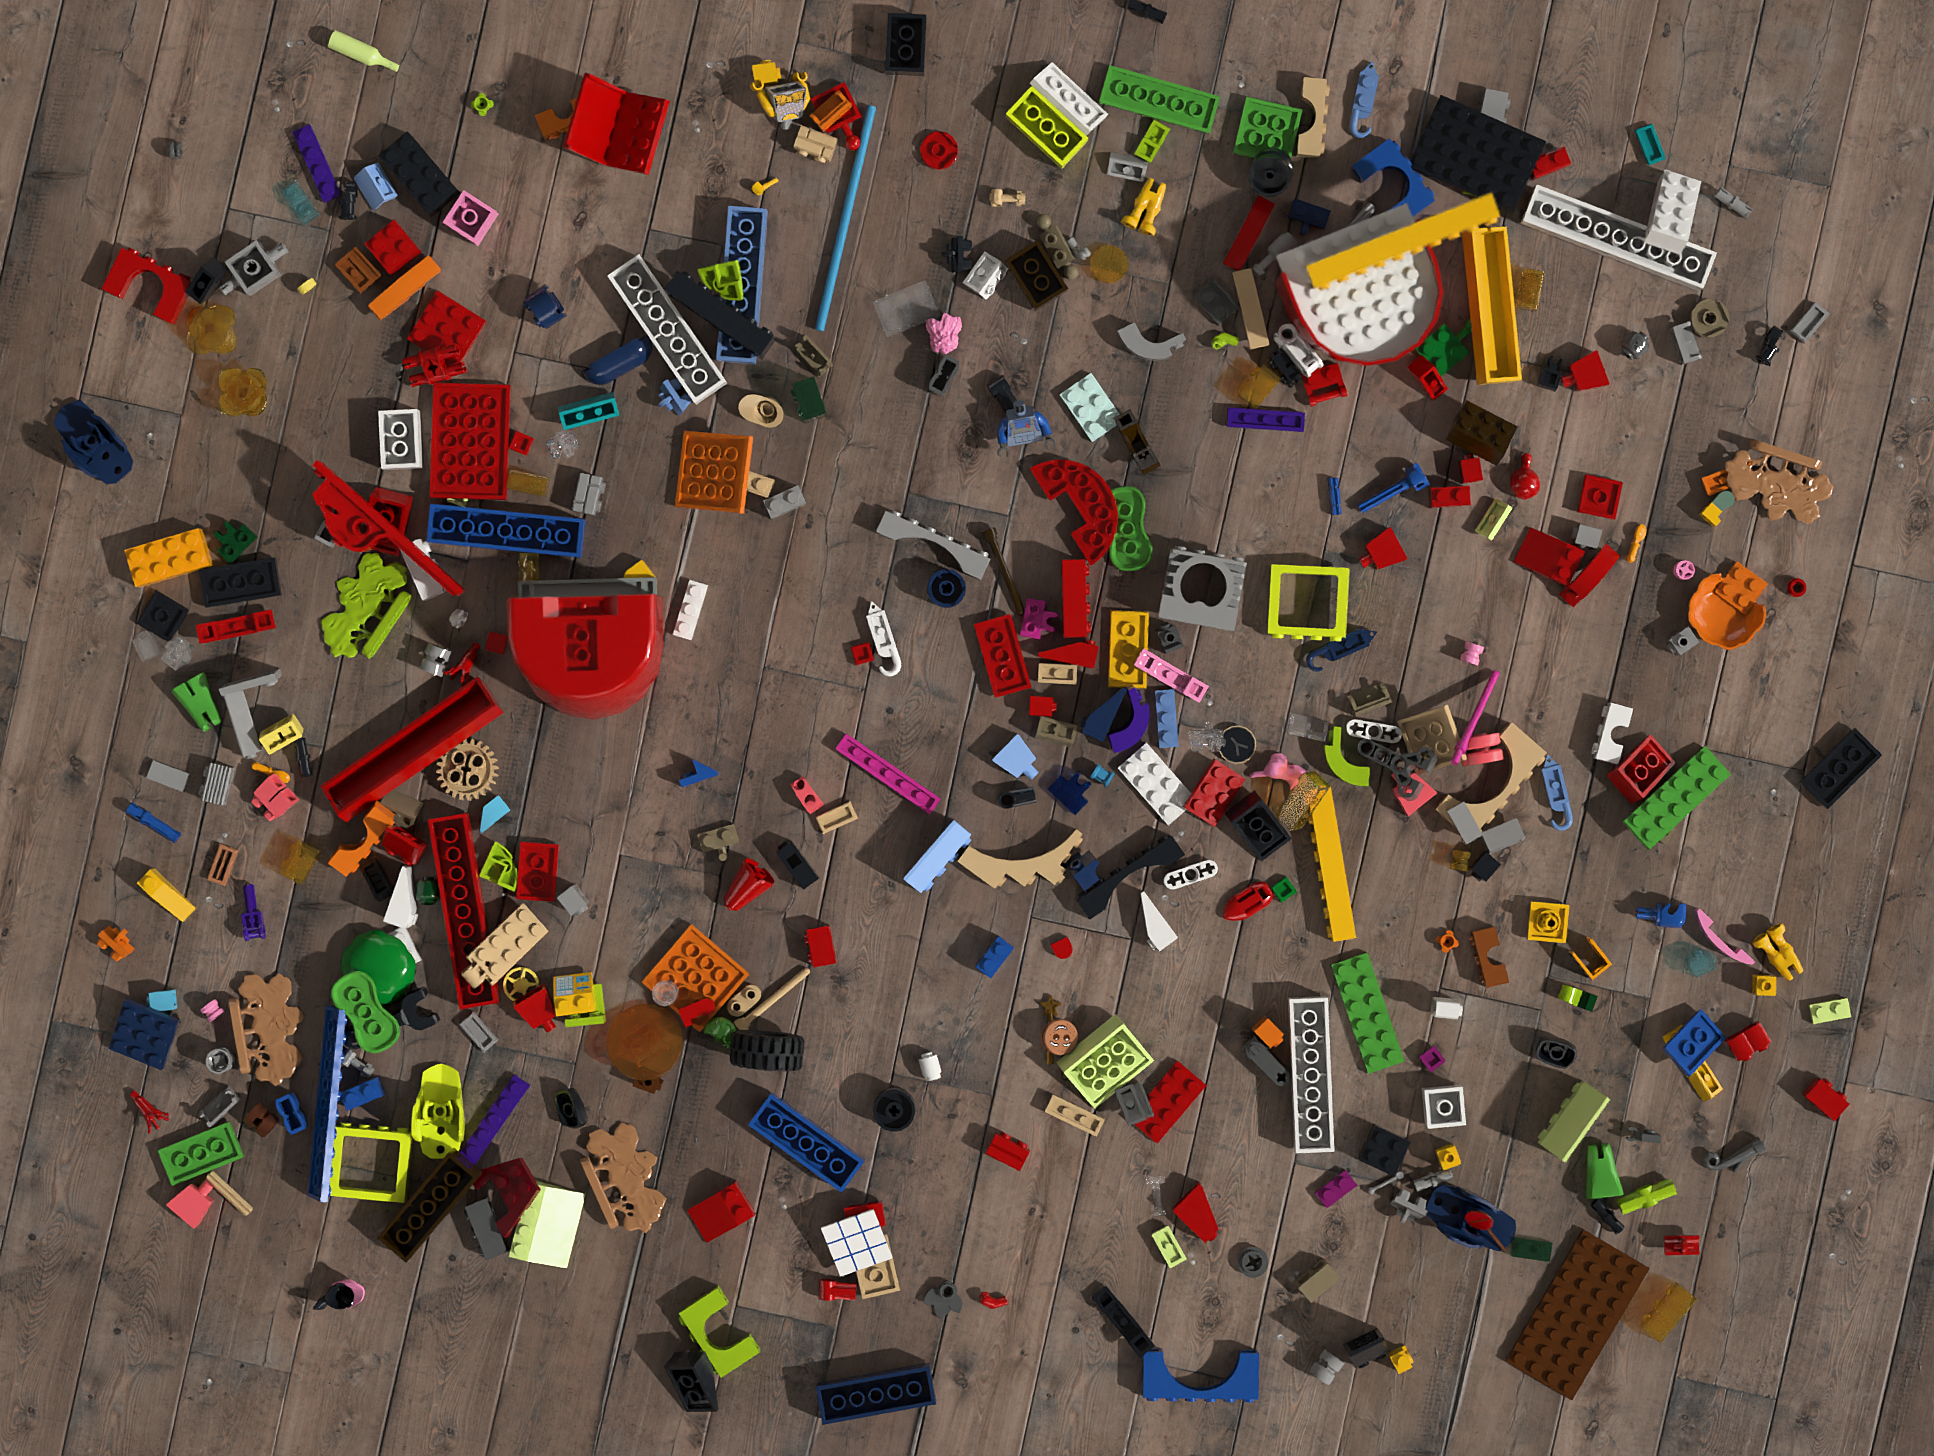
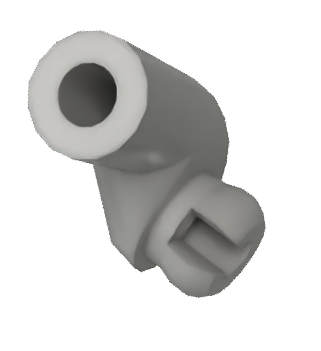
M1074 237L1066 241L1073 255L1077 258L1086 260L1091 255L1087 247L1080 249Z

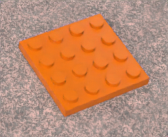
M684 431L675 507L744 514L753 437Z
M691 924L645 977L642 983L678 1014V1009L706 997L713 999L716 1006L710 1015H700L692 1019L694 1022L692 1026L700 1032L750 973Z

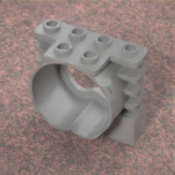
M1180 546L1170 549L1157 618L1234 632L1247 563L1243 562V558L1232 557L1231 560L1224 559V555L1217 553L1208 556L1205 555V551L1194 549L1193 553L1187 552L1185 547ZM1199 563H1208L1214 565L1223 573L1226 580V592L1219 604L1214 607H1208L1201 601L1195 603L1185 601L1181 594L1180 583L1183 574L1191 566Z

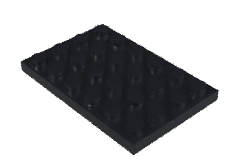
M1440 95L1410 160L1412 163L1410 167L1479 198L1492 193L1497 206L1514 213L1547 141Z

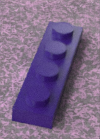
M309 124L293 131L323 202L326 203L342 196L312 126Z
M1228 408L1227 427L1304 432L1305 413Z

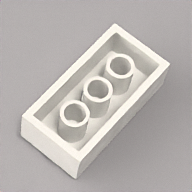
M1664 170L1657 182L1644 243L1681 254L1688 243L1701 181Z

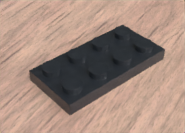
M275 557L199 570L205 608L282 596Z
M1853 728L1800 783L1826 809H1829L1882 754L1856 728Z

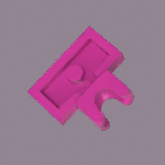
M1027 598L1020 636L1040 639L1042 630L1056 632L1057 629L1049 625V620L1051 618H1059V614L1045 611L1046 601Z

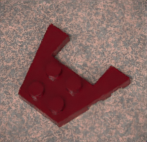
M516 1158L481 1169L482 1175L473 1184L476 1189H481L492 1180L510 1212L495 1223L503 1238L510 1236L511 1230L519 1223L524 1211L528 1210L541 1191L523 1158Z

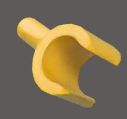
M774 178L764 185L756 182L751 190L756 195H761L769 186L777 183L778 179Z

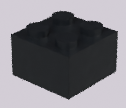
M1373 1123L1358 1159L1395 1177L1411 1142Z

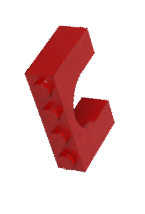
M130 247L128 250L121 248L101 289L123 299L132 280L137 275L143 272H154L162 280L163 295L153 315L175 325L189 296L186 290L191 283V277L181 272L178 276L172 273L173 268L165 264L160 267L155 264L156 260L148 256L142 258L138 256V251Z

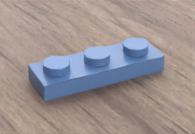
M1174 689L1155 691L1159 748L1179 747Z

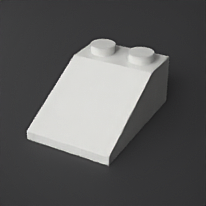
M409 865L402 866L383 920L389 924L406 929L411 927L412 924L415 925L418 914H416L417 904L412 866Z

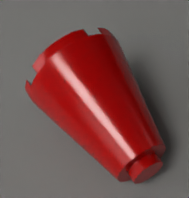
M746 858L743 861L724 896V905L731 911L740 910L774 885L775 880L768 870L759 868V863L751 858Z

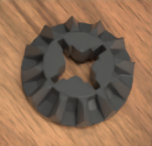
M1254 1246L1245 1248L1239 1254L1238 1267L1247 1277H1259L1268 1268V1257L1261 1248ZM1249 1255L1254 1259H1258L1256 1262L1257 1269L1253 1265H1247L1250 1262Z

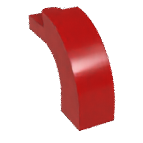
M1605 544L1559 595L1572 607H1575L1605 577L1620 555L1609 545Z

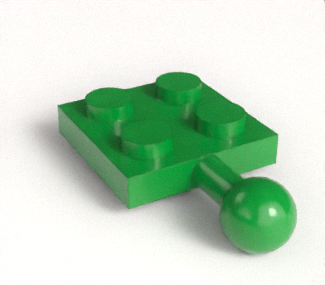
M1470 318L1465 321L1464 327L1455 335L1444 323L1424 340L1420 346L1415 348L1420 356H1424L1435 366L1440 376L1444 375L1469 353L1460 340L1468 333H1472Z

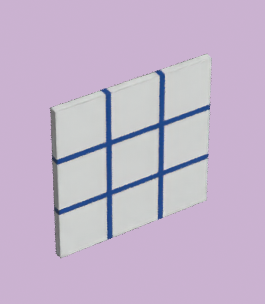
M874 1209L821 1227L840 1277L893 1258Z

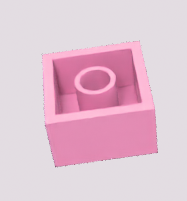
M463 190L443 223L479 246L499 214Z

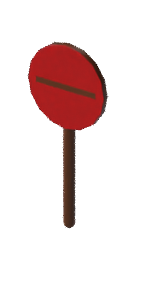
M1468 1211L1465 1216L1467 1223L1476 1229L1486 1230L1501 1250L1506 1252V1248L1490 1230L1494 1223L1492 1217L1483 1211Z

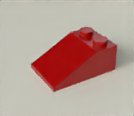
M376 487L369 496V504L405 535L411 514L413 496ZM365 523L364 533L367 531V525H366V523ZM388 538L381 540L372 549L398 557L401 552Z
M1530 527L1513 562L1567 587L1585 551Z
M1650 734L1622 758L1619 764H1616L1606 776L1632 804L1643 799L1676 762Z
M397 825L387 826L382 846L385 847L387 853L393 856L395 854L402 857L401 861L409 866L412 864L417 865L429 846L426 842Z
M737 1181L732 1182L687 1210L706 1243L739 1226L756 1214Z

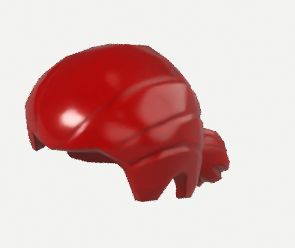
M1529 453L1522 454L1521 468L1514 471L1510 477L1511 491L1516 497L1523 500L1534 497L1540 490L1539 477L1530 469L1532 457Z

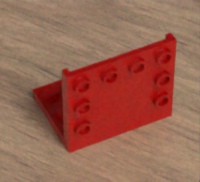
M584 73L563 148L605 167L649 175L670 101L663 98L627 92L592 74Z

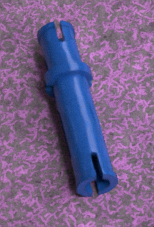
M133 802L126 810V813L139 820L140 824L149 826L173 843H176L179 839L181 832L154 817L149 810L146 811Z

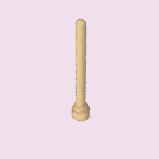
M809 968L801 970L749 1015L735 1020L733 1023L739 1030H749L748 1027L753 1020L809 975Z

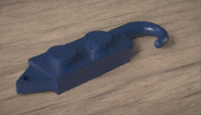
M1361 628L1347 634L1346 638H1341V641H1331L1315 648L1306 657L1307 666L1312 671H1322V667H1315L1312 660L1314 657L1323 654L1327 660L1336 661L1370 646L1369 643L1377 634V631L1363 630Z

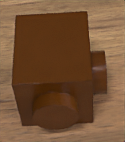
M640 1067L633 1087L655 1094L656 1090L660 1091L664 1080L661 1079L662 1074Z

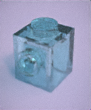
M1702 948L1692 952L1693 956L1684 959L1694 978L1717 969L1715 965L1717 960L1713 952L1703 951Z

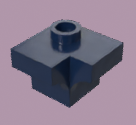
M1089 850L1082 856L1077 852L1066 863H1063L1084 891L1100 880L1096 875V868L1100 863Z

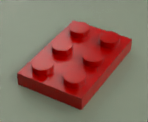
M1213 758L1183 807L1215 827L1246 779Z
M520 842L516 899L555 902L559 844Z

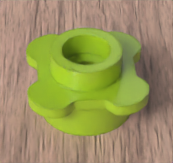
M479 93L478 97L471 102V108L476 109L480 116H485L488 109L494 106L493 101L488 100L484 93Z

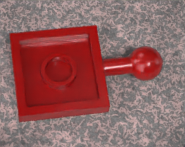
M843 82L810 100L815 110H817L835 92L840 91L851 103L852 108L825 131L829 134L842 128L846 136V147L849 150H856L860 146V139L853 135L848 124L862 118L846 83Z

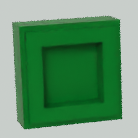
M1286 876L1270 887L1281 903L1297 892Z

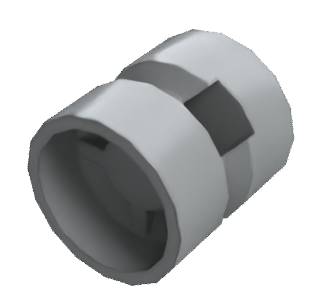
M428 643L424 652L426 658H422L419 669L442 677L446 668L444 663L448 662L451 651Z
M219 1047L212 1050L206 1057L207 1068L215 1074H221L230 1070L236 1062L234 1052L228 1047Z
M1324 1348L1319 1355V1362H1314L1309 1371L1318 1379L1330 1385L1335 1378L1334 1373L1339 1372L1345 1363L1335 1354Z

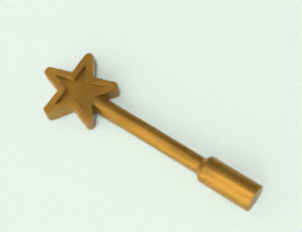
M1052 995L1049 996L1048 1002H1040L1045 1007L1044 1016L1048 1014V1022L1053 1020V1014L1058 1016L1056 1008L1062 1004L1061 1002H1054ZM1046 1051V1064H1054V1054Z

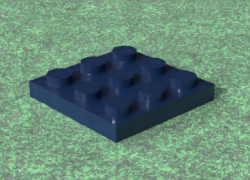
M126 998L123 1002L109 1049L163 1070L180 1019Z

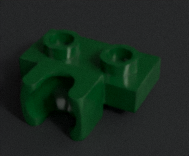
M226 520L224 526L227 528V533L222 534L219 531H215L213 535L223 544L217 552L231 564L258 536L246 524H243L237 530Z

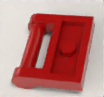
M1338 363L1316 369L1309 378L1301 374L1310 407L1316 406V403L1339 396L1342 398L1348 396ZM1334 384L1338 385L1339 389L1316 396L1313 395L1312 391Z

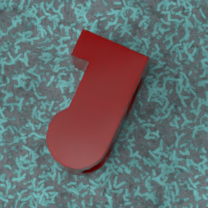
M706 997L678 1009L685 1028L694 1024L693 1018L700 1015H710L715 1010L716 1005L713 999Z

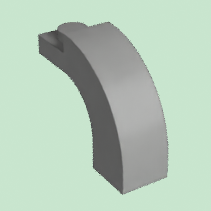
M1135 322L1117 331L1122 344L1129 352L1141 359L1159 361L1172 357L1170 349L1172 348L1175 351L1183 347V342L1186 341L1184 334L1181 333L1162 343L1149 342L1140 334Z

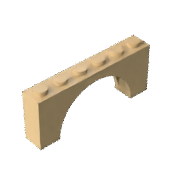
M1509 722L1499 733L1500 741L1505 746L1510 761L1509 775L1505 785L1494 797L1487 801L1475 804L1465 803L1481 832L1483 831L1481 827L1485 823L1489 824L1494 819V812L1497 809L1501 810L1508 801L1506 799L1510 794L1514 795L1520 789L1519 784L1522 780H1528L1533 774L1531 770L1536 765L1539 767L1546 759L1544 755L1547 752L1512 722ZM1446 794L1434 809L1455 827L1447 810L1461 802Z

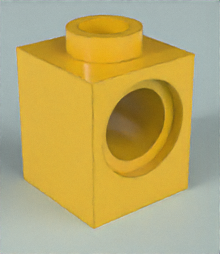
M1752 975V994L1776 996V976Z
M1453 1143L1434 1149L1439 1165L1443 1170L1461 1164L1457 1149Z

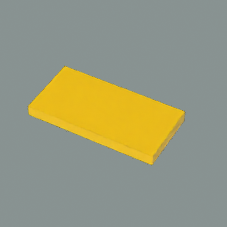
M1110 611L1108 687L1126 688L1134 685L1136 688L1146 689L1147 673L1136 667L1134 663L1143 648L1148 651L1149 612Z

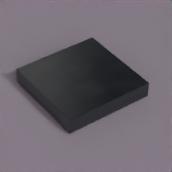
M155 590L136 623L171 643L190 609Z

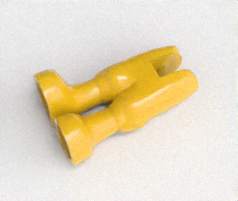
M1150 177L1144 184L1138 197L1135 198L1132 213L1124 216L1121 223L1130 229L1136 230L1142 212L1146 209V215L1139 226L1138 232L1154 236L1156 229L1153 226V220L1161 210L1160 206L1166 184L1161 182L1160 187L1156 191L1157 193L1150 191L1154 181Z
M1778 923L1768 928L1766 932L1778 946L1779 951L1774 949L1766 933L1758 935L1752 941V944L1755 948H1762L1767 953L1769 963L1774 965L1787 981H1790L1793 977L1787 968L1792 965L1798 974L1803 972V968L1793 951V947L1784 940L1782 934L1785 931V926L1783 923Z

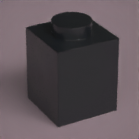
M1484 851L1469 869L1472 871L1471 875L1477 881L1483 880L1487 882L1501 864Z

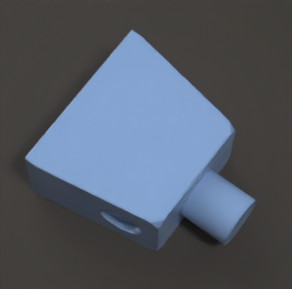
M1018 734L992 759L996 764L1017 778L1024 773L1032 780L1039 773L1031 765L1036 759Z

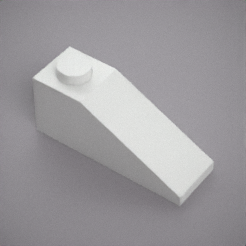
M1142 891L1140 892L1146 931L1150 938L1147 942L1153 950L1157 948L1161 951L1178 937L1146 893Z

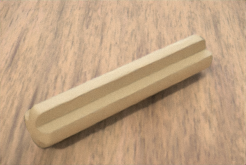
M214 1171L206 1176V1180L244 1216H247L253 1210Z

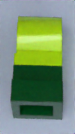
M1565 984L1562 985L1558 995V999L1590 1012L1593 1011L1598 997Z

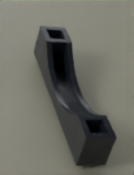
M1164 835L1157 840L1158 845L1153 848L1151 845L1141 851L1143 855L1137 859L1134 856L1126 861L1127 866L1122 869L1118 867L1110 872L1111 877L1106 880L1101 878L1094 884L1095 887L1090 891L1087 889L1079 893L1077 902L1088 918L1092 919L1106 909L1113 890L1129 874L1148 866H1170L1183 857L1185 854L1173 836L1168 837Z

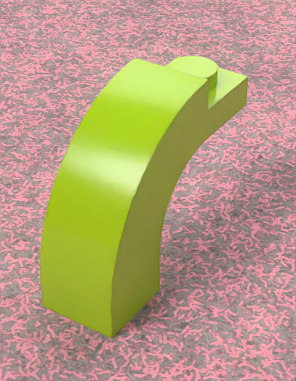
M1332 726V730L1328 731V742H1331V746L1323 745L1324 757L1328 767L1339 779L1346 783L1369 786L1370 767L1353 766L1343 758L1340 750L1341 727Z

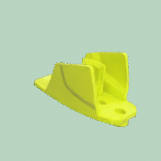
M438 1064L423 1072L421 1088L412 1110L411 1133L414 1140L420 1142L423 1154L430 1159H443L453 1148L459 1151L461 1141L464 1139L465 1119L459 1072L448 1065ZM440 1126L444 1127L445 1132L443 1134H440L438 1132V1128ZM440 1145L445 1148L443 1153L438 1152Z

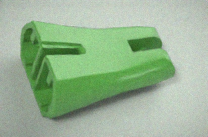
M204 672L170 690L203 732L211 729L205 717L207 714L215 726L222 723L221 715Z
M1609 1143L1601 1144V1159H1598L1596 1144L1588 1145L1586 1199L1624 1195Z

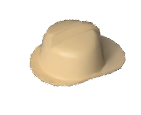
M750 394L743 397L739 402L741 416L750 422L771 428L778 426L783 420L784 413L782 407L773 397Z

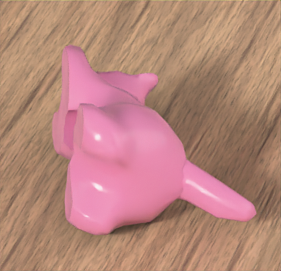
M1274 753L1271 755L1270 761L1266 764L1263 771H1255L1249 777L1268 776L1274 779H1283L1288 782L1289 789L1292 790L1305 779L1306 770L1298 765H1289L1286 756L1282 753Z

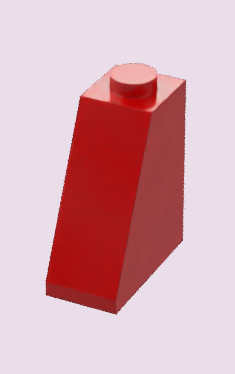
M1198 1181L1172 1207V1211L1206 1243L1208 1240L1211 1242L1217 1237L1219 1229L1203 1187Z

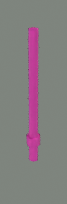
M1496 670L1492 671L1463 736L1454 748L1455 753L1450 761L1453 765H1458L1462 754H1465L1468 748L1467 743L1500 673Z

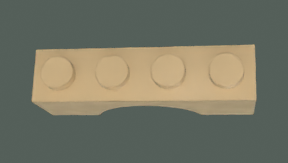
M1304 77L1302 80L1301 100L1312 108L1314 124L1310 130L1298 135L1296 157L1319 159L1320 154H1324L1325 142H1322V135L1326 134V123H1323L1324 115L1327 116L1328 104H1325V96H1329L1330 91L1327 79Z

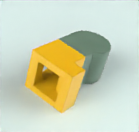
M1729 491L1719 492L1699 515L1712 527L1717 526L1721 522L1718 516L1725 508L1733 505L1734 495Z

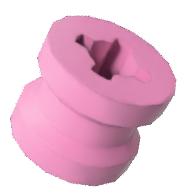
M1680 561L1675 564L1673 573L1679 580L1690 579L1695 573V567L1690 561Z
M216 999L200 1010L202 1014L207 1016L209 1023L224 1012V1009L217 1005Z

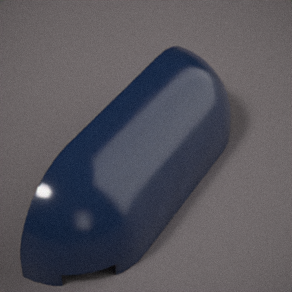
M647 334L640 339L636 338L590 364L589 368L582 370V374L592 384H608L645 363L652 353V341Z

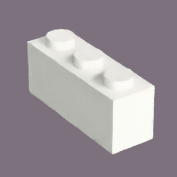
M421 538L413 541L418 548L431 558L429 554L431 548L428 542H424ZM400 549L423 601L446 592L437 581Z

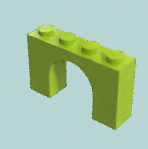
M718 1285L680 1310V1317L678 1318L684 1327L687 1326L690 1330L689 1336L694 1343L698 1342L701 1349L699 1350L706 1352L712 1363L714 1374H719L722 1378L760 1353L761 1349L751 1334L728 1347L716 1346L708 1340L704 1329L706 1320L729 1303Z

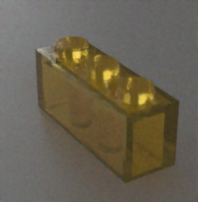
M1316 771L1303 773L1298 778L1299 782L1290 790L1287 800L1279 807L1276 817L1290 831L1303 828L1330 788V785Z
M1677 1282L1671 1284L1666 1289V1295L1662 1299L1659 1298L1654 1303V1309L1650 1314L1646 1313L1640 1321V1327L1660 1344L1698 1300Z

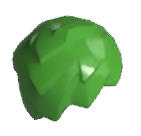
M715 1017L708 1021L704 1028V1033L711 1034L716 1042L721 1041L723 1047L729 1048L731 1046V1035L736 1031L734 1024L723 1017Z

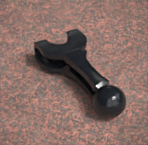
M420 987L408 992L402 1001L401 1008L391 1014L397 1020L399 1026L408 1025L415 1030H424L439 1022L440 1017L437 1013L422 1014L417 1009L416 1004L428 994L426 987ZM353 1025L344 1030L346 1034L344 1045L349 1049H360L361 1047L355 1038Z

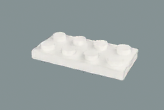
M1053 62L1030 82L1038 92L1086 136L1108 115Z
M1147 743L1118 767L1121 773L1167 825H1170L1187 810L1183 805L1191 793Z

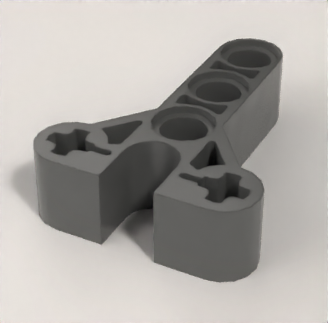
M1362 739L1357 746V750L1362 756L1394 773L1399 784L1398 792L1407 801L1417 799L1424 787L1422 783L1411 778V771L1415 768H1420L1431 773L1437 762L1436 753L1428 747H1422L1417 752L1400 755L1370 739ZM1371 745V751L1364 753L1365 746ZM1388 753V759L1381 761V755ZM1424 755L1430 756L1429 759H1424L1423 757ZM1401 761H1404V762H1405L1404 768L1401 769V770H1398V769H1397L1398 763L1401 762ZM1406 789H1411V794L1406 793Z

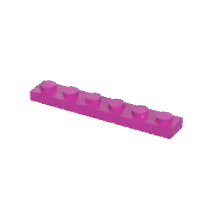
M847 733L836 747L837 751L928 814H931L941 798Z

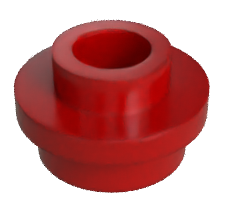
M1800 578L1791 579L1787 584V592L1792 597H1801L1806 592V583ZM1795 584L1799 586L1798 591H1794L1793 586Z

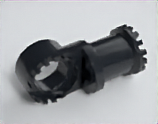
M347 181L344 183L346 185L344 186L346 188L344 189L346 199L338 200L341 204L340 220H347V218L348 220L349 218L350 220L357 219V216L354 214V203H356V198L358 197L356 181Z
M1775 325L1766 335L1762 351L1755 357L1757 361L1769 367L1774 355L1780 351L1775 344L1779 337H1781L1780 334L1782 335L1783 333Z

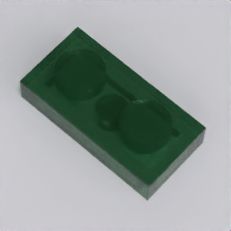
M1514 1237L1511 1256L1550 1262L1552 1242Z

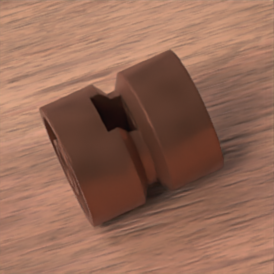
M259 1102L246 1115L243 1121L250 1128L255 1127V1132L264 1138L278 1124L280 1119L273 1113H267L268 1109Z

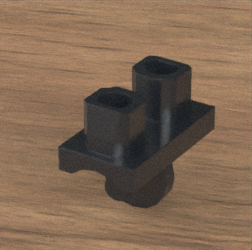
M963 236L951 238V244H947L946 251L941 252V257L947 258V264H952V273H959L972 268V259L963 258V251H971L972 241L963 239Z

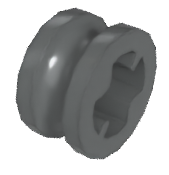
M170 142L169 153L171 159L175 157L178 159L182 158L183 148L181 142L177 144Z

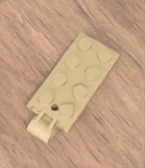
M522 903L466 956L472 964L464 969L461 975L473 988L479 986L485 978L493 986L549 931L528 907Z

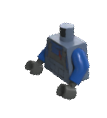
M1017 400L1013 403L1014 409L1006 411V417L1002 418L997 428L998 444H1000L997 455L1000 458V451L1002 449L1006 450V457L1010 454L1006 444L1008 447L1042 441L1044 440L1043 437H1045L1044 446L1047 450V441H1052L1054 447L1056 446V441L1051 438L1052 432L1048 420L1040 412L1034 411L1033 406L1025 407V402L1022 400Z

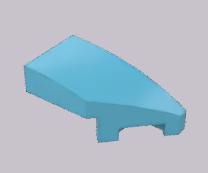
M499 795L482 808L480 834L510 811Z

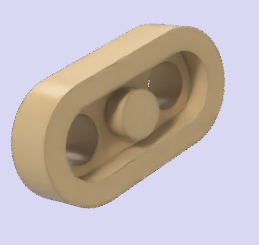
M752 984L746 986L728 1002V1012L735 1017L743 1015L760 1000V988ZM749 991H753L755 993L754 998H750L748 996ZM734 1004H739L740 1010H734Z

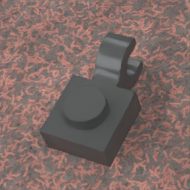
M1633 1126L1627 1127V1130H1633L1634 1132L1632 1137H1626L1628 1141L1661 1143V1135L1657 1134L1656 1130L1645 1129L1644 1132H1638Z

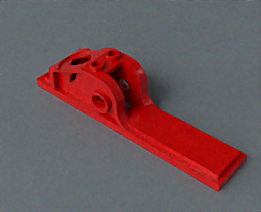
M316 460L312 466L315 470L313 472L321 479H327L312 495L317 506H320L326 519L325 524L329 533L333 536L331 540L339 547L344 546L351 551L366 552L373 549L381 540L388 538L452 596H462L466 590L322 461ZM333 508L337 510L336 514L332 513ZM362 523H366L367 531L362 534L359 527Z

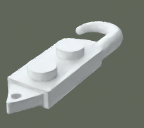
M871 602L869 613L866 617L877 651L882 657H892L894 668L891 671L884 670L882 666L879 669L885 676H894L900 671L901 660L885 610L882 611L876 604Z

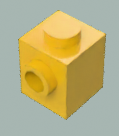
M763 60L758 65H752L756 88L759 87L757 80H762L764 86L778 84L781 72L780 67H776L775 62Z

